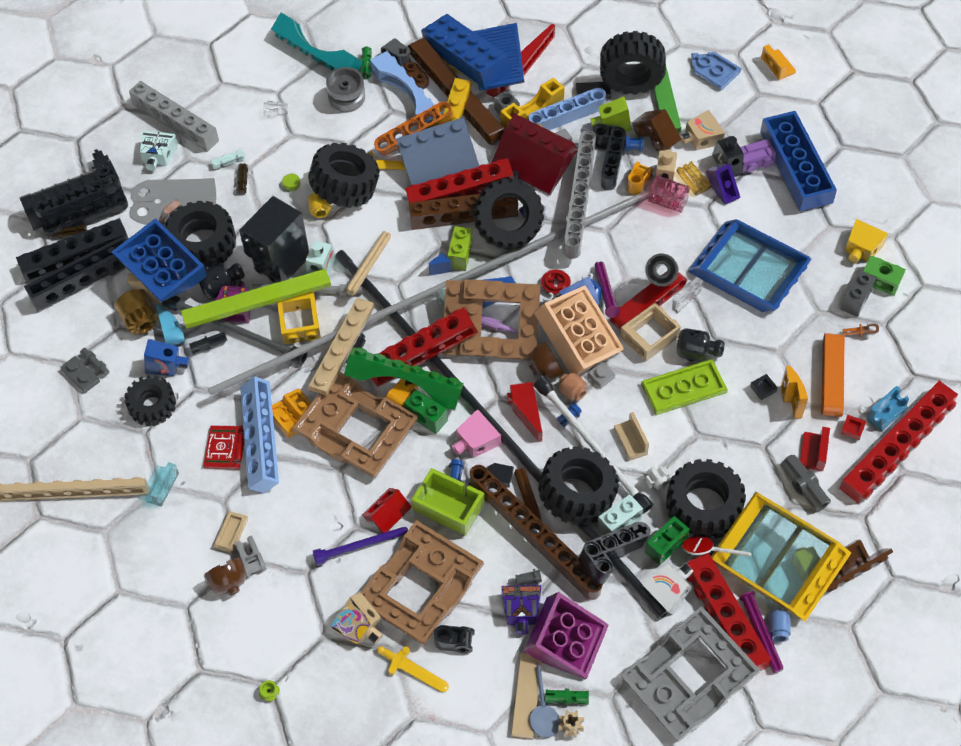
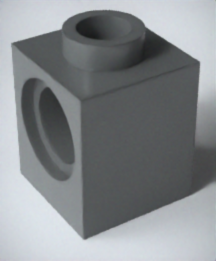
M509 90L494 97V109L499 115L501 110L512 103L520 106L519 101Z

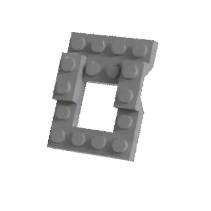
M701 606L671 631L663 642L649 655L637 660L621 674V677L679 743L692 730H696L728 703V700L760 673V669ZM701 638L728 669L696 696L670 665L678 660L686 649Z

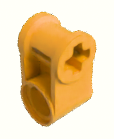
M636 161L628 176L627 192L631 195L641 193L647 182L650 181L654 167H647Z
M400 379L388 392L386 398L405 408L404 402L416 389L418 390V386L405 379Z

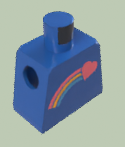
M148 339L144 352L145 374L175 376L177 367L188 369L189 358L179 356V347Z

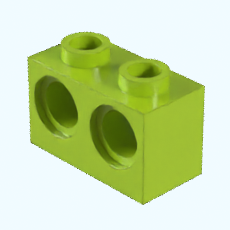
M454 227L448 252V259L451 260L452 269L467 270L473 244V229Z

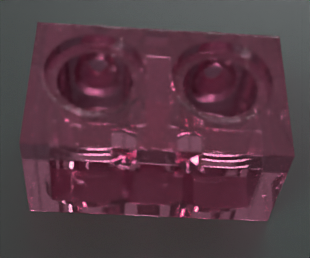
M656 175L649 190L648 202L682 213L688 201L690 187Z

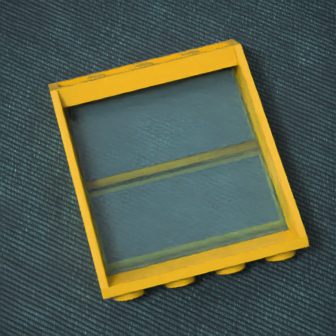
M755 491L718 545V548L750 552L751 556L714 551L711 557L721 569L806 622L851 552L839 541Z

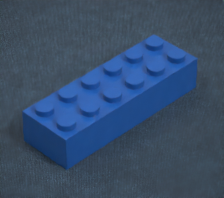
M449 14L441 16L421 30L422 37L426 39L441 58L484 89L511 72L507 54Z
M791 111L763 118L760 133L764 140L768 139L771 146L776 151L775 163L799 211L833 204L837 189L797 112Z

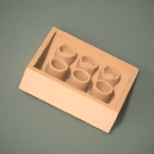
M586 286L548 301L534 312V315L570 373L580 375L624 350Z

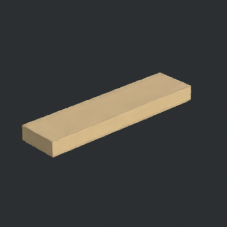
M521 652L512 737L533 739L534 731L530 726L529 720L532 710L537 707L539 684L536 667L537 665L541 667V661L525 652Z

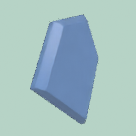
M708 52V54L691 53L694 73L721 90L733 81L742 70L741 67L716 52Z

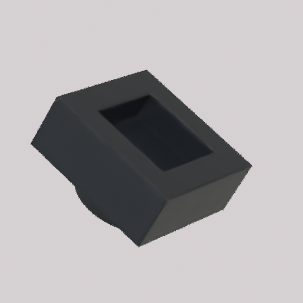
M767 374L752 381L750 387L760 400L776 393L778 387Z

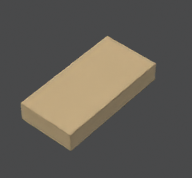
M229 511L213 545L214 549L234 554L236 549L235 542L240 540L248 522V516Z

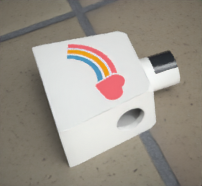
M686 563L677 571L670 564H667L641 584L673 615L692 589V586L686 579L694 571Z

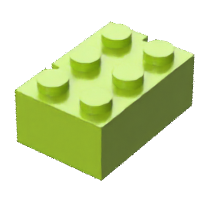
M431 468L422 482L423 486L420 485L411 499L413 511L466 536L485 504L484 492L468 485L466 488L467 497H465V483Z

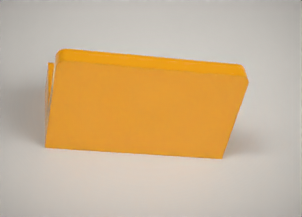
M769 44L763 46L761 59L779 80L796 73V69L779 49L774 50Z

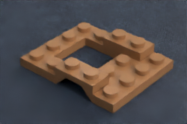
M464 279V281L446 280L444 318L452 314L453 311L465 307L478 333L442 352V356H488L500 359L530 360V354L537 346L538 319L534 312L539 309L540 284L503 283L502 281ZM483 302L520 303L518 339L481 337Z
M340 372L328 395L320 393L317 395L294 425L293 431L308 439L310 445L341 463L345 461L376 479L418 421V415L386 397H375L363 390L354 379ZM356 409L374 419L379 417L389 423L370 451L339 433Z
M416 520L404 535L393 557L389 562L380 566L360 593L383 620L425 646L434 634L435 629L447 615L449 616L469 590L472 580L484 566V561ZM411 566L441 584L419 615L387 595L395 583L399 584Z

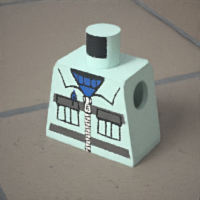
M143 130L140 155L143 163L146 164L145 167L148 170L154 171L157 165H168L178 147L175 134Z

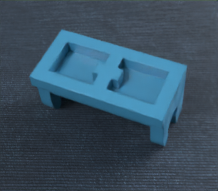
M898 386L894 387L875 404L867 417V420L881 432L908 408L909 398L908 396L901 398L899 395L901 389Z

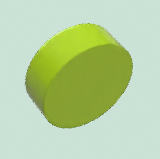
M287 174L282 179L283 187L287 191H295L300 187V178L296 174Z

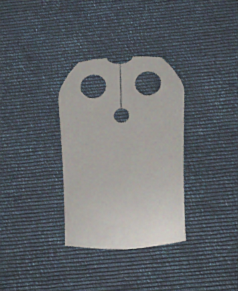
M215 179L143 181L132 188L131 198L135 203L130 207V218L142 224H148L155 218L159 221L162 210L176 199L182 206H186L189 202L197 203V201H203L204 203L209 201L215 205ZM147 188L150 190L148 196L141 197L138 193L139 190ZM161 199V202L156 204L155 200ZM146 207L149 210L148 214L139 216L137 214L139 208Z

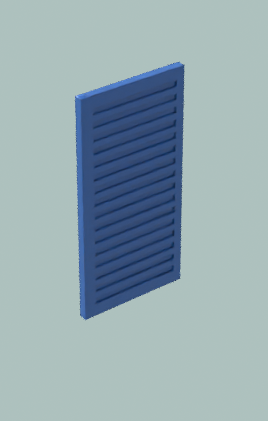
M517 23L473 31L507 54L511 72L485 89L478 84L479 91L525 83Z

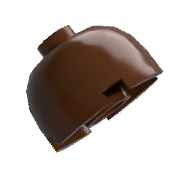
M546 341L538 344L530 354L532 364L529 365V368L534 376L538 374L540 377L546 376L548 380H553L564 374L562 367Z
M241 558L226 561L227 564L221 567L218 565L206 572L204 578L208 587L217 594L228 593L229 596L238 593L240 591L239 587L246 580V570Z

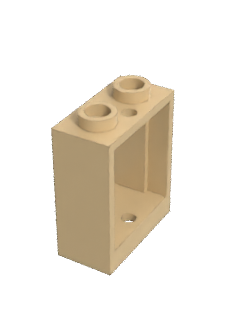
M654 303L621 327L620 338L646 362L679 337L681 327L662 307ZM654 319L668 333L654 344L649 345L636 331Z

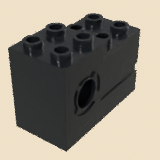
M272 196L239 229L244 248L243 251L248 257L252 258L255 271L259 274H264L273 283L290 279L306 262L309 247L302 212L275 196Z

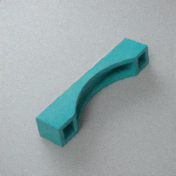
M280 12L271 27V30L276 33L275 37L282 41L284 39L288 40L287 44L293 48L298 46L301 53L306 56L311 54L313 60L318 63L324 62V66L331 71L341 67L359 70L363 63L344 49L324 51L311 46L306 40L300 24Z

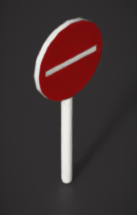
M703 536L690 537L682 545L683 550L692 555H703L712 550L751 556L750 552L713 547L712 540Z

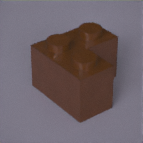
M666 109L647 111L631 122L639 138L641 136H649L652 146L656 151L668 150L681 140Z

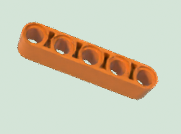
M439 102L377 137L374 141V146L380 154L388 155L399 149L397 140H395L396 135L403 134V136L444 124L452 119L453 109L449 103ZM442 109H449L447 114H441ZM428 117H433L431 123H425V120ZM417 125L418 129L414 132H411V127ZM387 142L386 148L380 149V145Z
M824 333L821 415L843 416L844 335Z

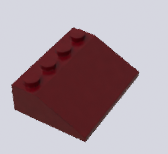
M514 113L503 132L492 162L508 158L512 171L516 170L519 172L520 180L551 195L578 150L574 142Z

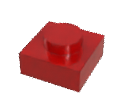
M847 415L840 434L859 441L867 421Z

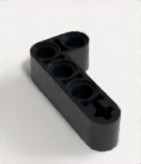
M598 124L593 128V132L596 134L595 146L607 148L601 173V187L604 190H613L617 185L626 131L619 126Z
M636 522L585 543L578 561L592 582L599 585L604 584L613 570L611 560L642 548L651 533V529L644 522Z

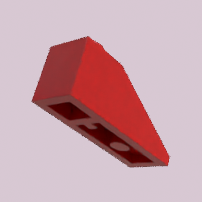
M533 382L510 385V393H507L508 404H512L513 412L538 442H542L543 432Z

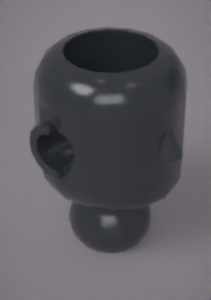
M239 263L233 264L229 269H226L222 264L215 266L212 264L210 267L205 268L207 277L200 281L199 285L207 298H215L223 286H233L232 281L243 279L245 274Z
M684 328L679 333L677 354L688 361L705 360L708 354H712L714 357H722L725 342L722 340H710V335L706 331Z

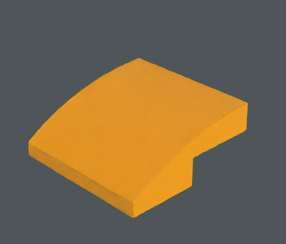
M789 365L785 368L780 387L783 402H791L794 419H798L803 416L808 396L799 375Z
M299 388L283 395L281 401L272 405L273 422L287 439L297 434L293 431V427L311 405V401Z

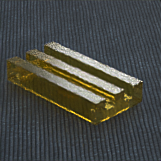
M692 161L688 165L684 164L682 168L677 167L676 172L695 196L711 189V184Z

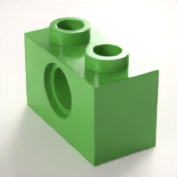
M870 256L863 272L877 277L873 288L895 296L906 271L905 268L899 265H894L874 256Z

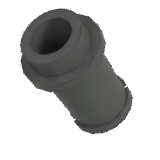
M533 569L532 572L515 575L517 586L535 583L539 585L538 583L542 582L540 570L535 571Z

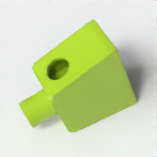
M625 96L599 106L600 116L590 118L592 128L598 124L622 127L625 131L632 130Z

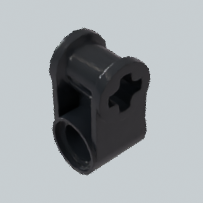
M440 625L434 631V645L439 650L465 654L471 653L473 651L471 646L472 636H474L475 630L465 626ZM446 635L449 638L447 640H440L438 637Z

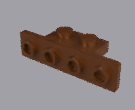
M861 539L848 544L845 548L851 554L826 591L831 592L837 589V584L842 581L845 583L853 580L856 573L870 570L872 564L886 561L889 558L888 555L893 553L892 548L881 549L869 556Z

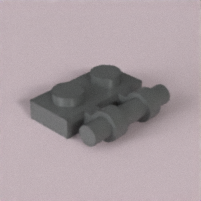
M83 348L80 351L83 355L82 359L74 356L60 368L86 393L100 382L97 377L99 374L102 373L104 376H107L110 371L106 368V364L103 361H99L92 351ZM90 363L94 366L91 370L87 367Z

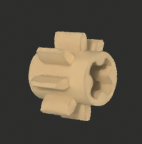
M566 710L564 717L559 716V722L563 724L558 726V730H564L565 737L573 735L574 738H577V732L584 731V727L580 725L584 722V717L579 718L577 715L578 710L574 713ZM571 721V723L575 724V726H571V724H568V722Z

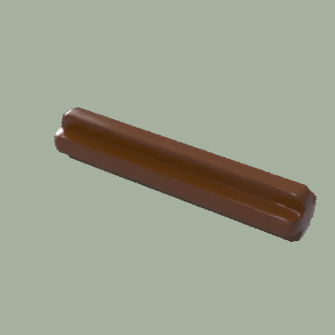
M517 468L514 475L524 504L541 520V514L524 468Z

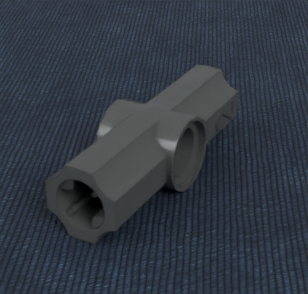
M791 454L781 462L780 466L792 480L795 491L799 495H804L815 511H821L830 504L831 500L819 486V480L815 473L811 470L808 471L796 455Z

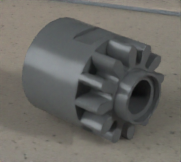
M659 253L653 255L647 261L645 273L651 283L659 287H666L675 282L679 274V268L673 257L668 254ZM660 266L667 267L665 275H658L657 270Z

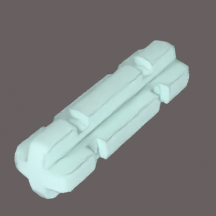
M240 149L235 151L236 153L232 152L220 156V159L214 158L211 160L212 167L218 169L221 168V165L224 167L235 163L236 160H244L245 154Z

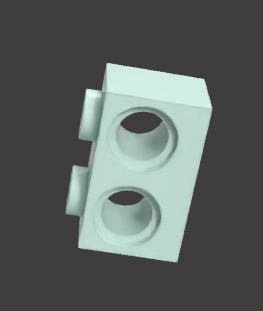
M629 494L598 517L597 528L605 535L641 520L643 508Z

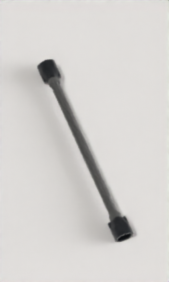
M176 295L162 301V306L173 311L192 308V306L181 301V297ZM223 319L212 321V323L220 327H224L284 354L299 348L294 345L292 348L286 347ZM308 352L291 359V361L303 365L307 359Z

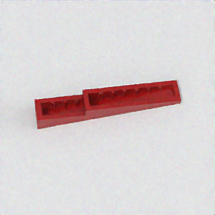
M554 24L548 26L521 51L524 76L554 39ZM508 86L488 89L487 95L496 97L498 94L504 93Z

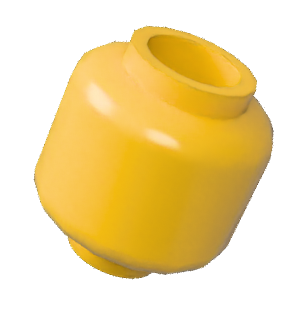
M312 193L308 196V209L312 216L324 218L331 212V204L327 203L325 199H320L318 194Z

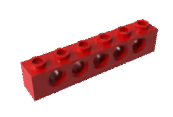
M506 158L472 169H465L458 173L448 174L441 178L431 179L420 184H414L406 187L405 190L409 203L481 194L492 182L504 178L512 179L514 175L509 160Z
M465 307L453 311L452 314L445 318L438 319L432 325L421 328L417 333L403 338L402 341L395 345L388 346L378 354H382L391 360H401L409 366H418L472 337L478 331ZM380 376L371 379L379 387L396 377Z
M706 553L688 561L686 564L694 572L687 578V581L693 584L695 595L704 603L706 612L740 649L747 648L751 651L750 654L746 655L760 671L768 668L772 659L710 554ZM705 577L709 579V582H703L700 578ZM717 595L720 599L715 600L712 599L710 596ZM720 613H728L730 617H723ZM732 630H736V631H738L741 635H739V636L733 635V634L731 633V631H732Z

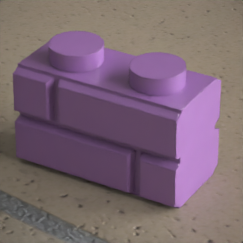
M768 139L740 147L744 153L743 173L747 171L753 172L760 167H770L775 162L776 151Z

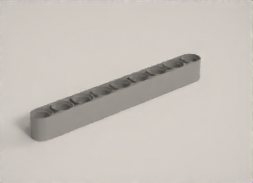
M589 130L583 131L580 134L567 219L564 254L570 259L578 258L581 254L596 143V134Z

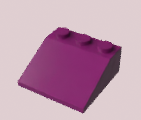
M557 592L546 598L523 651L544 664L585 680L588 678L609 624L560 592Z

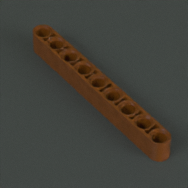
M422 37L409 44L410 55L449 98L455 78H460L426 39ZM470 90L462 115L489 145H492L501 140L504 128Z
M483 465L473 466L470 469V485L484 492L485 500L580 593L589 600L599 598L603 584L599 585L592 582L580 565L578 556ZM481 475L483 478L476 479L474 476ZM491 488H494V489H496L497 491L492 493V492H489L488 490L491 489ZM509 502L511 503V505L504 506L502 505V503ZM522 515L525 519L519 520L516 516ZM537 529L539 533L534 534L530 530ZM552 543L554 546L548 548L544 544ZM566 557L568 561L562 562L558 558ZM581 571L583 575L576 576L573 572ZM595 585L598 589L590 590L587 586Z

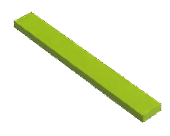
M322 269L182 310L181 313L186 329L331 287V282L326 269Z

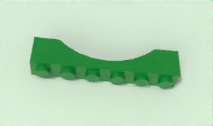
M354 347L349 354L344 375L361 381L380 376L405 379L423 389L438 404L454 411L464 384L456 378H447L438 372H428L419 366H409L401 360H391L382 354H372L363 348Z

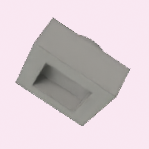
M602 362L588 372V377L599 388H603L615 379V373Z

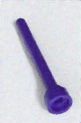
M401 527L329 550H321V548L312 550L316 565L325 564L328 558L403 536L407 533L408 528Z

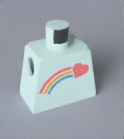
M319 241L313 242L306 258V274L317 271L318 267L319 270L326 269L329 276L336 260L331 244Z

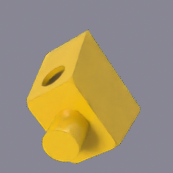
M856 219L845 249L850 254L848 259L852 263H858L860 259L868 262L870 256H875L885 245L888 233Z

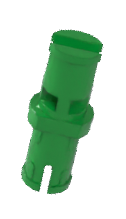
M368 46L362 48V58L360 59L363 62L360 72L363 79H365L366 73L367 79L371 77L370 59L372 57V48Z
M565 688V690L546 689L545 703H564L565 706H569V704L589 705V690L571 691L569 688Z

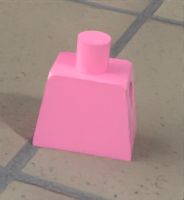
M476 410L457 428L456 438L458 442L452 445V449L457 455L467 451L472 457H477L500 446L501 434L479 410Z

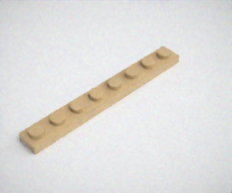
M134 477L132 479L113 478L112 480L93 479L92 481L73 480L71 482L57 480L48 483L36 481L26 484L21 482L14 484L0 483V501L148 495L150 487L146 479L141 477Z

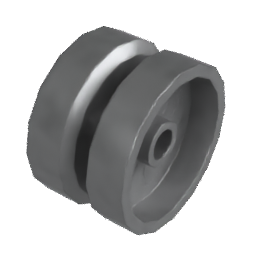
M341 67L328 75L326 87L328 100L332 107L340 111H352L358 109L364 103V79L358 70L350 67Z

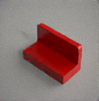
M822 426L820 434L804 432L800 461L805 468L818 471L824 470L829 444V427Z
M389 488L362 516L366 521L374 522L378 529L385 533L411 509V505L399 489Z

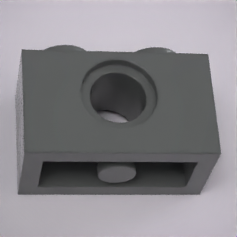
M859 270L844 297L841 310L858 317L873 290L877 277Z

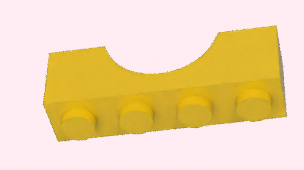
M554 77L540 85L537 94L527 104L517 106L515 103H512L501 110V125L506 128L514 113L529 120V115L532 112L563 101L565 87Z

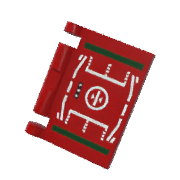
M243 425L210 426L204 468L240 470L241 465L234 463V461H242L245 441L244 433H239V431L244 432Z

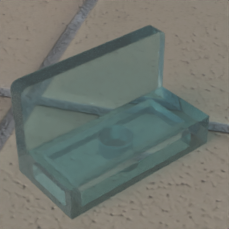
M168 462L166 467L156 466L148 481L150 487L149 494L141 495V500L162 507L179 475L176 464Z

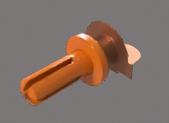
M859 324V327L843 329L842 332L843 335L860 334V337L868 333L869 339V334L879 332L878 324H867V326ZM875 326L876 330L870 331L869 327Z

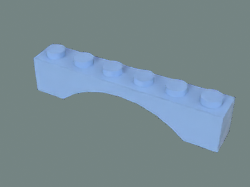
M386 51L370 59L371 72L380 82L393 85L410 97L416 108L415 116L434 106L432 100L425 96L422 88H418L414 79L406 74L402 66H399L394 56H391ZM428 117L425 123H431L433 117Z

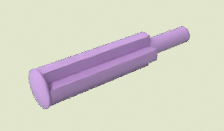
M482 315L483 327L495 331L500 329L512 334L517 333V329L501 324L500 320Z

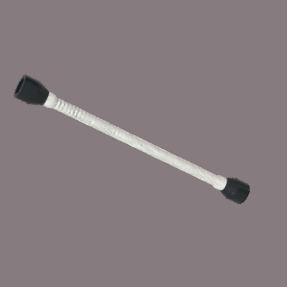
M546 376L540 377L534 383L536 390L554 403L594 452H599L601 457H606L610 461L609 465L614 466L619 482L623 484L622 486L626 488L627 492L643 508L642 514L648 512L654 505L646 495L640 493L637 488L635 489L612 460L608 458L607 454L597 445L596 441L560 401Z

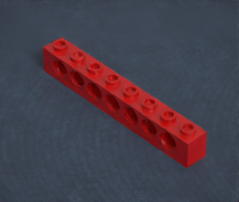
M939 380L842 480L839 489L858 504L863 499L867 500L873 493L872 489L875 486L880 487L885 481L887 473L892 474L898 467L897 463L900 460L903 462L909 456V450L911 448L916 449L922 442L921 438L924 435L927 437L934 429L933 425L935 423L940 424L946 416L945 413L947 411L951 412L956 407L957 402L955 401L958 393Z

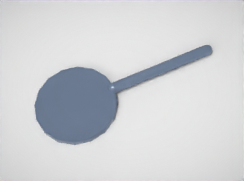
M537 665L541 706H537L532 710L529 722L532 730L537 735L548 738L558 732V726L561 722H559V714L555 709L545 705L541 667Z

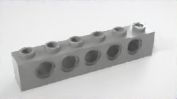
M139 81L129 90L134 106L208 152L219 142L216 127L144 82Z

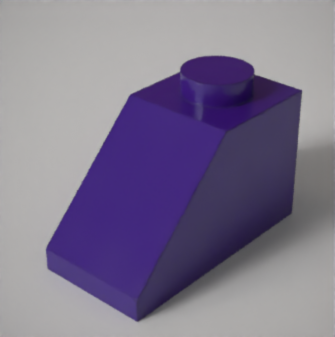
M720 163L706 169L711 188L724 204L741 198L730 164Z

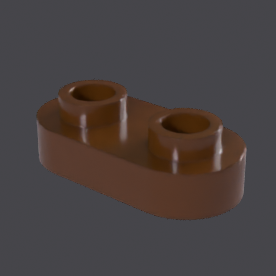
M409 62L403 66L406 74L414 79L418 88L423 90L428 87L429 77L418 64Z

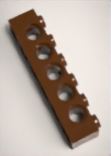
M480 194L409 203L412 230L475 222L473 218L474 206ZM512 197L499 199L492 208V220L518 217V200Z

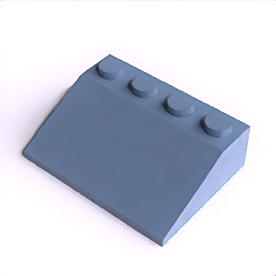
M464 117L396 138L411 185L479 166Z

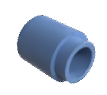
M774 609L773 612L769 613V634L773 641L785 642L791 635L790 613L786 612L785 609Z

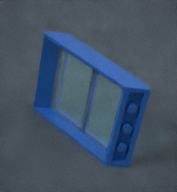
M734 219L723 223L690 266L688 272L755 309L766 312L775 311L780 307L781 301L789 294L791 287L798 282L799 276L807 269V265L812 259L748 224Z

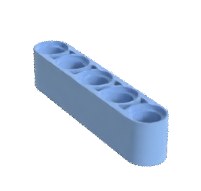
M601 88L592 89L532 112L529 115V121L541 124L548 130L555 129L599 112L598 107L605 104L606 93Z

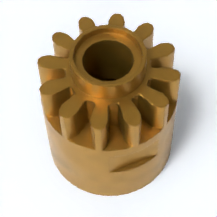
M127 291L115 303V308L130 333L135 335L138 333L144 334L151 331L153 326H156L155 321H158L157 314L143 291Z

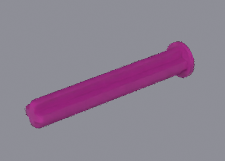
M596 262L595 271L606 307L605 314L609 318H614L619 315L620 308L616 305L604 262Z
M746 592L739 597V600L743 601L755 632L772 659L770 662L772 672L783 671V664L754 599L755 592Z

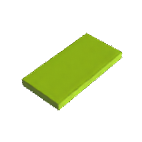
M713 359L641 381L643 390L655 415L723 395L728 391Z

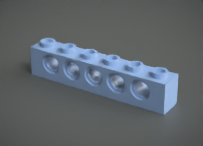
M254 376L240 387L248 489L266 493L279 483L270 381Z

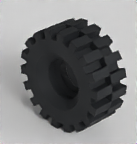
M146 375L147 379L140 377L139 382L135 380L132 382L133 387L128 386V393H125L124 397L126 400L124 401L130 416H132L135 422L138 421L140 425H143L145 422L146 426H151V423H154L156 426L159 425L158 421L161 420L164 423L166 416L169 418L172 416L171 411L176 409V397L171 384L166 382V379L162 377L160 380L157 375L154 378L151 375ZM148 398H158L154 405H144L145 400Z

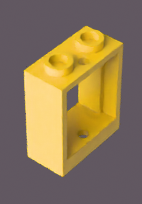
M314 292L277 302L284 344H295L301 341H313L321 338ZM312 309L314 325L286 329L284 313Z

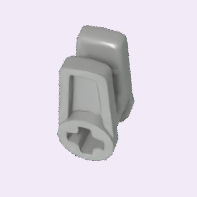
M253 536L247 538L250 552H252L251 555L246 554L245 546L242 545L241 541L235 542L247 577L262 569L264 571L267 569Z

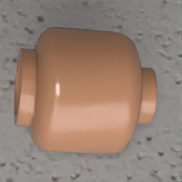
M577 373L564 374L559 379V392L569 401H579L586 395L587 383Z

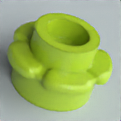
M264 681L259 687V697L267 701L275 700L280 692L279 686L274 681Z

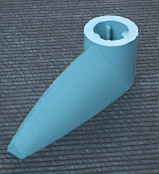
M155 304L165 342L171 345L185 343L182 328L174 315L161 305Z

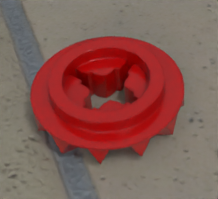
M553 269L547 271L542 276L541 284L543 290L557 295L559 291L570 286L571 279L566 272ZM555 278H557L558 281L557 287L554 286Z

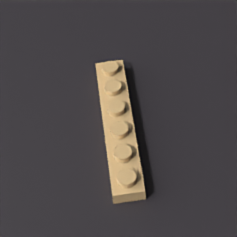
M356 298L311 380L309 390L328 395L374 309L373 302Z

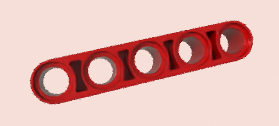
M679 272L677 279L672 285L659 287L653 283L649 284L621 306L619 315L610 318L609 321L621 331L622 326L654 303L660 307L686 285L687 278Z

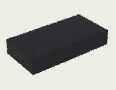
M604 82L576 83V95L595 88H601L606 93L605 98H611V89Z

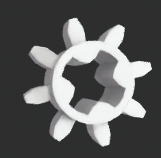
M655 465L646 472L645 482L650 489L654 487L657 490H661L669 484L670 473L666 467L662 468L659 465Z

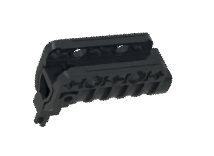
M95 149V153H92L94 158L92 160L94 164L92 171L19 197L33 231L42 227L45 235L52 237L57 235L55 234L56 232H60L65 228L87 225L121 212L128 207V201L122 190L120 179L108 155L104 156L102 150L98 151V149ZM102 207H107L106 209L98 211ZM68 220H73L72 222L64 224Z

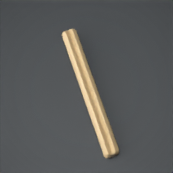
M383 231L346 287L347 294L351 296L356 294L391 239L389 232Z

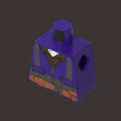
M541 585L501 586L502 602L507 624L516 625V634L518 635L528 634V625H535L538 618Z

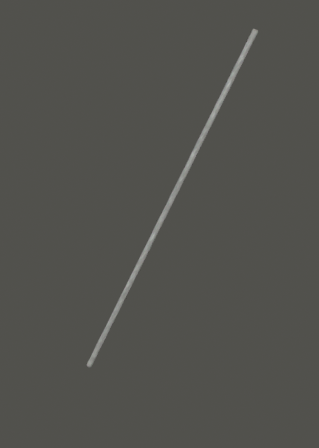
M646 190L586 217L585 226L650 197V190ZM566 227L449 280L464 281V279H469L564 236ZM446 281L370 315L365 326L436 294L438 290L446 287ZM339 330L208 388L210 395H214L333 341Z

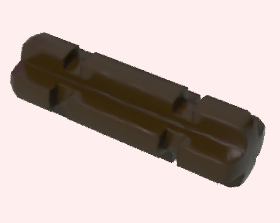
M240 163L238 165V184L236 190L238 194H245L247 192L248 167L246 163Z
M79 225L78 227L65 228L60 232H56L55 234L57 235L52 236V238L71 237L86 231L87 227L86 225Z

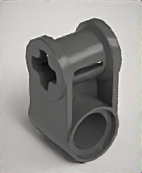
M393 38L381 47V53L387 51L391 56H394L400 67L411 62L409 58L410 49L396 38Z

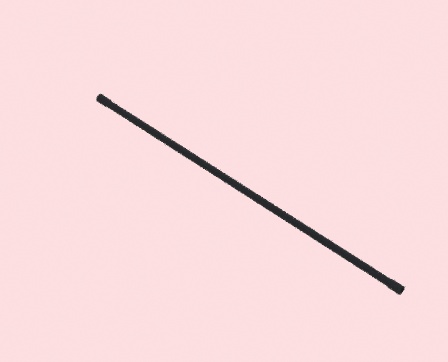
M344 250L336 253L335 258L354 276L359 268L353 263V260ZM366 277L361 285L382 309L392 306ZM398 312L388 315L406 336L416 333ZM437 355L429 359L442 376L458 379ZM463 385L460 396L474 412L479 410L501 434V442L539 483L542 475L541 470ZM582 523L576 525L589 540L600 537L590 525H583ZM619 557L611 560L613 567L643 599L659 620L664 618L668 611L641 584L640 580Z

